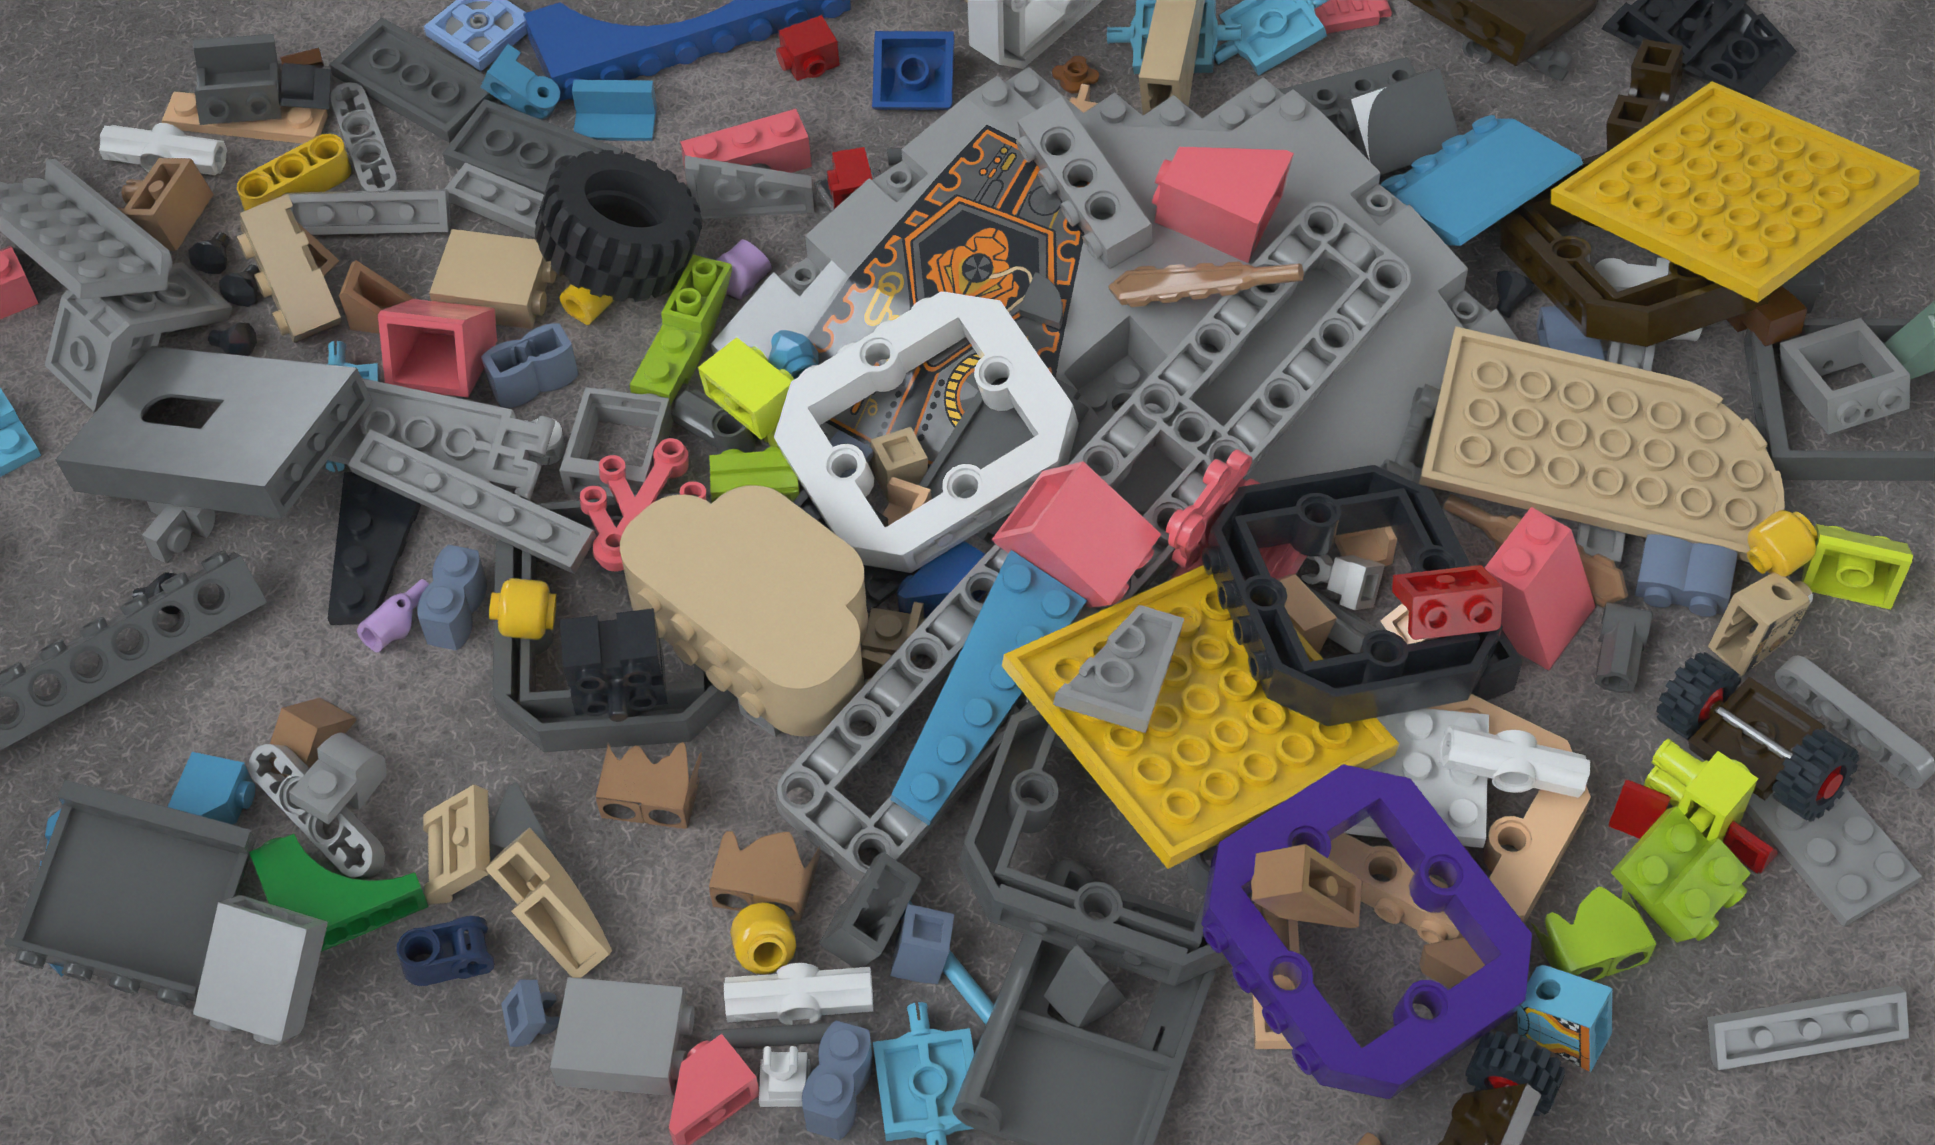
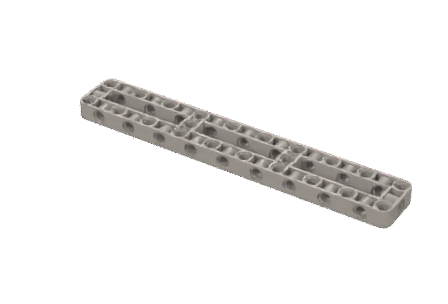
M1320 201L1310 203L1251 266L1265 267L1300 263L1302 264L1304 275L1310 269L1315 271L1316 268L1319 270L1324 268L1347 286L1348 289L1224 426L1192 402L1191 399L1203 386L1208 388L1240 353L1243 343L1257 327L1262 329L1293 295L1298 282L1265 284L1273 293H1263L1256 286H1253L1247 290H1240L1235 295L1223 296L1068 464L1084 461L1088 466L1094 464L1103 466L1108 471V474L1100 477L1114 490L1130 474L1133 463L1147 447L1152 449L1155 446L1184 470L1143 515L1161 533V536L1152 547L1154 549L1152 558L1141 569L1135 570L1127 581L1129 584L1128 591L1117 603L1142 593L1172 560L1175 548L1168 544L1169 534L1161 530L1157 522L1169 521L1178 509L1184 510L1195 503L1207 486L1203 483V477L1212 461L1215 459L1227 460L1236 449L1252 457V464L1247 474L1243 477L1244 479L1391 315L1402 300L1411 282L1409 266L1404 260L1335 206ZM1309 227H1318L1325 234H1316ZM1377 280H1385L1389 282L1393 286V288H1385L1381 286ZM1324 339H1333L1337 341L1341 347H1331L1327 345ZM1201 344H1211L1219 352L1209 353L1201 347ZM1279 398L1285 402L1288 408H1277L1269 399ZM1150 403L1157 404L1164 410V413H1151L1146 409L1145 405ZM1190 431L1197 436L1199 441L1188 442L1180 436L1179 432ZM996 544L993 545L783 773L778 781L776 794L778 813L817 848L820 846L821 852L858 882L861 881L870 867L859 859V852L866 848H875L880 853L885 852L901 863L996 757L1011 715L1034 707L1023 693L1004 720L1005 725L1002 728H998L930 826L890 800L891 796L869 818L837 791L839 785L856 767L861 769L897 730L898 721L916 701L921 703L953 668L983 606V603H979L972 598L971 593L977 590L990 592L1009 554ZM1085 605L1073 623L1113 605L1093 608ZM920 654L926 655L933 660L934 666L929 669H919L913 665L911 658ZM862 720L870 723L874 728V732L867 736H858L851 731L849 726L855 721ZM800 787L807 789L813 798L808 803L800 805L791 802L787 794L792 789Z

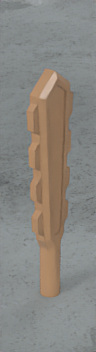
M1240 261L1227 262L1223 266H1214L1213 263H1199L1195 267H1186L1184 264L1168 265L1164 269H1156L1155 266H1139L1135 270L1125 271L1108 287L1121 305L1138 307L1146 306L1152 301L1170 303L1178 302L1184 297H1191L1192 300L1207 298L1211 294L1219 293L1221 296L1235 295L1240 290H1247L1256 285L1303 281L1304 272L1300 263L1254 267L1243 265Z
M1454 494L1448 497L1444 505V509L1482 529L1488 538L1495 542L1497 550L1522 519L1515 514L1509 517L1492 515ZM1576 543L1595 605L1597 604L1603 608L1606 602L1615 603L1628 597L1623 572L1615 567L1614 561L1600 554L1590 556L1585 553L1583 546Z

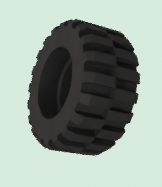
M602 150L599 154H594L593 151L583 152L577 157L572 156L555 168L547 183L534 231L536 242L545 261H551L552 269L559 276L565 275L570 284L577 288L582 286L591 290L590 294L598 297L607 295L612 296L615 301L623 302L627 298H633L635 302L646 301L651 295L657 298L668 293L676 287L693 256L700 236L702 217L696 198L692 197L690 189L684 182L679 183L674 173L668 169L664 171L658 168L657 163L649 159L643 161L635 158V154L624 152L623 155L614 154L613 150Z

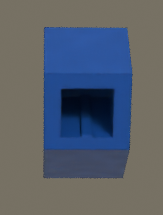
M963 541L923 565L914 576H907L899 586L897 591L899 612L911 614L914 602L923 603L924 618H927L981 560L985 553ZM977 590L972 592L971 596L978 602L987 591Z

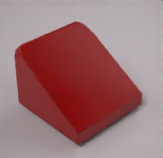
M1625 780L1610 818L1609 827L1641 839L1666 811L1671 797L1631 780Z
M1735 821L1729 825L1723 839V843L1739 861L1757 874H1761L1779 852Z

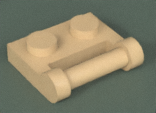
M472 785L423 815V830L428 833L429 882L424 885V895L427 903L430 905L451 902L453 894L489 875L485 869L490 863L488 790Z

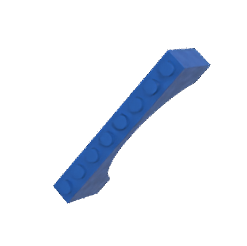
M733 0L710 13L696 18L650 26H630L596 20L570 9L561 2L523 13L528 39L545 77L552 79L560 89L558 101L560 102L566 99L573 100V80H630L642 75L652 76L664 68L677 64H690L699 57L715 52L725 53L734 46L753 40H766L770 35L779 33L778 30L820 15L823 18H836L843 12L851 10L850 0Z

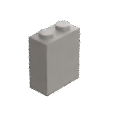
M242 895L218 902L193 1015L209 1019V1025L219 1030L236 1031L240 1029L253 1033L254 1040L269 1045L282 1044L283 1041L300 1034L304 1027L328 922Z
M568 977L550 1065L556 1086L673 1096L675 1080H678L681 1062L687 1057V1052L681 1051L683 1035H691L694 1026V1006L687 1004L684 987Z

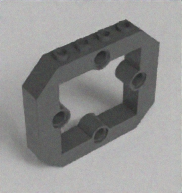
M680 493L660 494L655 501L667 496L679 495ZM607 498L606 511L617 528L623 515L615 498ZM591 499L588 502H597L599 500ZM580 500L539 504V506L592 529L596 536H598L589 515L582 512ZM498 540L495 552V592L500 593L503 583L509 578L537 580V562L547 561ZM593 545L584 559L594 558ZM604 569L605 571L610 572L612 574H625L624 570L609 571ZM494 620L492 696L498 715L543 752L607 748L608 742L611 747L691 742L735 700V695L728 690L723 692L717 689L707 678L706 672L694 664V681L666 682L668 704L656 705L648 710L631 709L629 703H627L628 717L621 722L610 720L609 712L600 716L576 715L570 690L536 692V655L541 654L550 647L554 638L553 630L546 629L545 635L539 640L504 637L498 630V620Z
M1035 706L1011 715L963 843L958 864L989 922L1069 950L1078 945L1089 957L1172 986L1179 985L1229 963L1222 952L1216 953L1209 946L1203 935L1204 927L1201 925L1210 866L1206 863V860L1212 859L1218 844L1191 857L1187 866L1186 876L1189 884L1195 891L1203 895L1192 931L1123 908L1120 894L1107 883L1097 881L1087 883L1077 892L1009 868L1021 832L1030 834L1040 832L1048 826L1052 819L1059 789L1053 777L1044 772L1052 747L1071 752ZM1023 798H1034L1041 804L1031 805L1025 802ZM1250 892L1247 896L1252 901V892ZM1085 910H1097L1105 918L1094 919Z

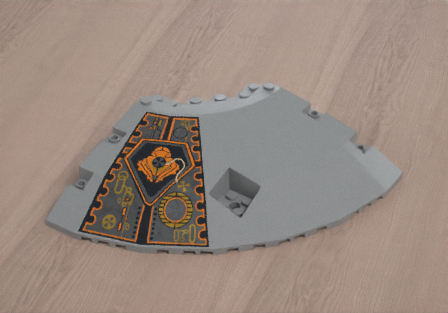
M1027 67L1006 82L998 76L992 78L962 98L902 148L901 162L875 179L871 180L869 178L805 235L807 258L779 276L773 272L714 339L711 347L712 352L716 354L737 337L750 348L755 346L760 349L766 358L769 359L773 335L780 330H788L801 333L811 341L819 353L818 365L835 356L843 346L858 342L873 333L881 323L898 318L911 310L919 300L931 298L941 291L1000 300L1051 374L1078 390L1081 394L1078 401L1089 408V411L1077 428L1069 464L1117 412L1113 407L1118 403L1126 402L1223 297L1216 293L1203 299L1192 300L1191 297H1184L1178 302L1161 303L1160 301H1152L1146 306L1130 307L1129 305H1121L1110 292L1108 286L1125 271L1135 270L1139 266H1155L1156 269H1164L1168 265L1184 264L1186 267H1195L1199 263H1213L1214 266H1223L1227 262L1240 261L1243 265H1252L1306 206L1318 201L1327 202L1339 209L1404 260L1411 271V282L1398 307L1244 478L1245 480L1252 478L1259 483H1267L1369 465L1381 467L1386 459L1395 462L1406 428H1408L1412 401L1417 388H1424L1425 384L1441 389L1455 326L1519 340L1497 309L1490 312L1464 291L1468 268L1410 204L1406 206L1379 184L1380 171L1320 110L1294 89L1283 94L1263 77L1203 118L1198 116L1174 95L1142 116L1115 92L1083 113L1034 70ZM1060 96L1066 101L1152 224L1153 244L1108 269L1101 257L1094 259L1082 239L1085 233L1078 224L1075 226L1069 224L1060 207L1061 199L1056 192L1052 194L1047 192L1038 176L1039 167L1034 160L1027 162L1016 144V140L1020 138L1017 120ZM1179 147L1287 150L1294 153L1284 194L1249 264L1154 222L1157 206L1152 204V199L1158 187L1155 180L1165 159L1172 161ZM1058 149L1053 151L1051 154L1062 155L1065 154L1067 150ZM1079 181L1073 184V186L1085 187L1090 183L1087 181ZM1101 213L1098 214L1095 218L1099 220H1106L1112 217L1113 215L1110 213ZM1309 227L1316 234H1325L1318 227ZM1316 268L1315 271L1310 269L1303 276V281L1298 282L1293 295L1262 329L1257 327L1250 334L1234 360L1208 388L1203 386L1191 401L1224 426L1345 293L1348 287L1324 268L1321 270ZM1035 272L1049 279L1060 294L1063 307V321L1060 329L1020 316L1019 307ZM809 278L808 281L802 282L803 279ZM1377 280L1381 286L1393 288L1389 282ZM1256 285L1257 289L1263 293H1273L1265 285ZM1464 311L1467 315H1462L1459 312ZM965 337L907 372L903 382L896 389L887 392H874L821 424L820 428L828 434L830 439L840 430L871 447V439L912 427L928 458L929 469L979 391L974 372L980 357ZM1324 339L1327 345L1331 347H1341L1340 344L1333 339ZM1201 344V347L1209 353L1219 352L1211 344ZM889 359L879 360L874 366H881ZM1279 398L1269 399L1277 408H1288L1285 402ZM1150 403L1145 405L1146 409L1151 413H1164V410L1157 404ZM1436 407L1432 416L1427 421L1413 461L1414 466L1419 468L1424 463ZM1190 431L1179 432L1180 436L1188 442L1199 441L1197 436ZM1155 446L1152 449L1147 447L1133 463L1130 474L1115 491L1140 515H1144L1184 470ZM1218 459L1224 463L1227 461L1225 459ZM1094 464L1089 466L1099 476L1108 474V471L1101 465Z

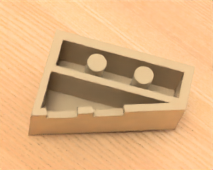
M286 194L241 212L240 223L243 234L236 237L245 258L248 260L254 257L260 272L254 274V277L264 298L272 296L278 310L273 312L272 316L282 336L289 334L293 343L340 324L341 316L321 269L317 267L307 245L309 241L306 234L300 230L291 211L293 206L291 199Z

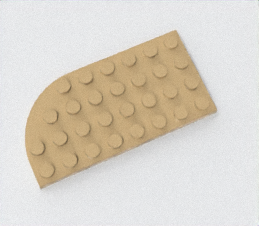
M1455 326L1420 476V485L1526 510L1533 507L1543 514L1644 538L1648 534L1677 537L1691 543L1718 545L1738 552L1737 560L1749 562L1747 558V552L1750 550L1747 541L1749 531L1774 512L1784 510L1785 508L1781 474L1779 470H1775L1774 464L1766 450L1767 442L1748 418L1742 420L1731 409L1721 403L1722 397L1710 390L1673 376Z

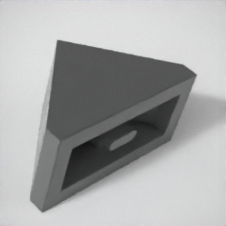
M517 782L508 786L490 828V860L492 861L529 827L558 860L551 843Z
M1078 945L1069 952L1044 994V997L1071 1026L1080 1029L1111 1013L1127 1001L1112 981Z

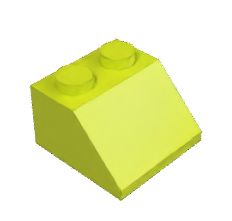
M1816 524L1815 530L1818 539L1815 542V556L1804 564L1801 582H1804L1814 593L1891 610L1912 564L1913 554L1908 544L1893 541L1883 536H1870L1847 531L1838 526Z

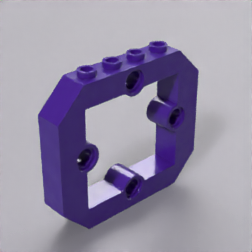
M1343 764L1220 841L1210 864L1201 925L1204 927L1203 935L1209 946L1216 953L1222 952L1232 965L1233 976L1240 988L1248 994L1252 992L1263 1007L1262 1014L1268 1026L1276 1034L1282 1033L1293 1048L1292 1055L1298 1067L1305 1074H1312L1319 1085L1391 1099L1481 1038V1036H1484L1485 1033L1512 1017L1526 1000L1532 933L1411 778ZM1370 816L1414 872L1409 884L1410 895L1414 903L1421 909L1431 913L1444 911L1485 966L1449 990L1433 980H1420L1413 983L1395 1007L1393 1012L1395 1026L1361 1048L1312 983L1313 970L1309 962L1301 954L1288 951L1247 894L1252 892L1251 880L1254 875L1256 853L1306 844L1328 858L1331 852V840ZM1429 875H1437L1443 878L1448 888H1440L1433 884ZM1283 975L1288 977L1293 982L1295 989L1284 990L1276 985L1273 976ZM1413 1004L1426 1006L1431 1011L1433 1019H1424L1418 1016L1413 1009Z

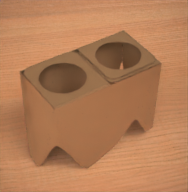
M608 742L596 793V802L601 818L637 823L645 822L652 825L687 829L700 779L698 777V769L702 759V752L698 756L689 782L687 751L684 742L676 745L670 756H665L657 764H652L640 746L636 745L630 748L619 760L613 754L611 745ZM607 804H620L632 809L635 812V817L620 819L610 816L603 809ZM653 810L669 811L678 815L681 822L678 824L660 823L653 820L649 816V812Z
M726 831L722 837L709 884L713 907L735 911L744 909L729 907L716 900V896L719 894H731L744 899L748 906L761 902L785 904L795 911L794 915L788 916L790 920L800 921L807 904L820 858V846L808 866L804 869L790 832H779L760 837L743 850H739L733 831Z

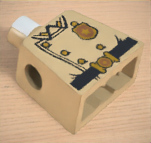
M1775 572L1733 595L1708 647L1742 677L1793 636L1809 604L1813 600L1812 591L1804 582L1794 581L1792 583L1786 577L1780 576ZM1758 624L1756 630L1750 633V628Z

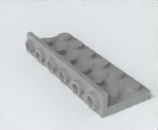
M56 159L46 160L45 180L26 178L23 180V183L7 184L0 182V231L80 300L167 290L168 274L172 270V258L169 250Z

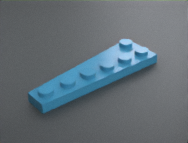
M1011 550L901 773L890 800L928 826L931 825L1023 694L1002 667L1004 654L1073 624L1085 607L1086 599Z

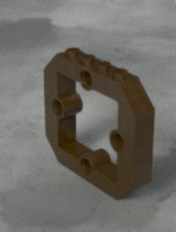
M1608 151L1582 159L1583 164L1501 218L1500 249L1585 337L1648 347L1752 311L1756 307L1768 304L1772 294L1770 293L1757 303L1671 261L1668 265V275L1617 292L1590 265V244L1583 238L1576 236L1562 237L1556 231V229L1579 221L1589 226H1598L1551 204V190Z

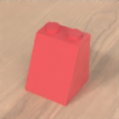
M1179 147L1173 160L1165 159L1158 171L1155 180L1158 187L1152 199V204L1157 206L1154 222L1249 264L1284 194L1294 153L1287 150Z
M411 299L381 310L378 314L385 383L441 395L469 397L484 369L481 356L495 346L497 342L495 308Z
M1082 461L1042 471L992 538V541L1008 553L1011 550L1086 599V606L1093 608L1114 605L1123 598L1129 589L1127 581L1135 570L1141 569L1152 558L1154 554L1152 547L1161 536V533Z
M1531 507L1485 566V569L1503 586L1501 613L1503 632L1517 653L1550 670L1591 615L1596 605L1572 530Z

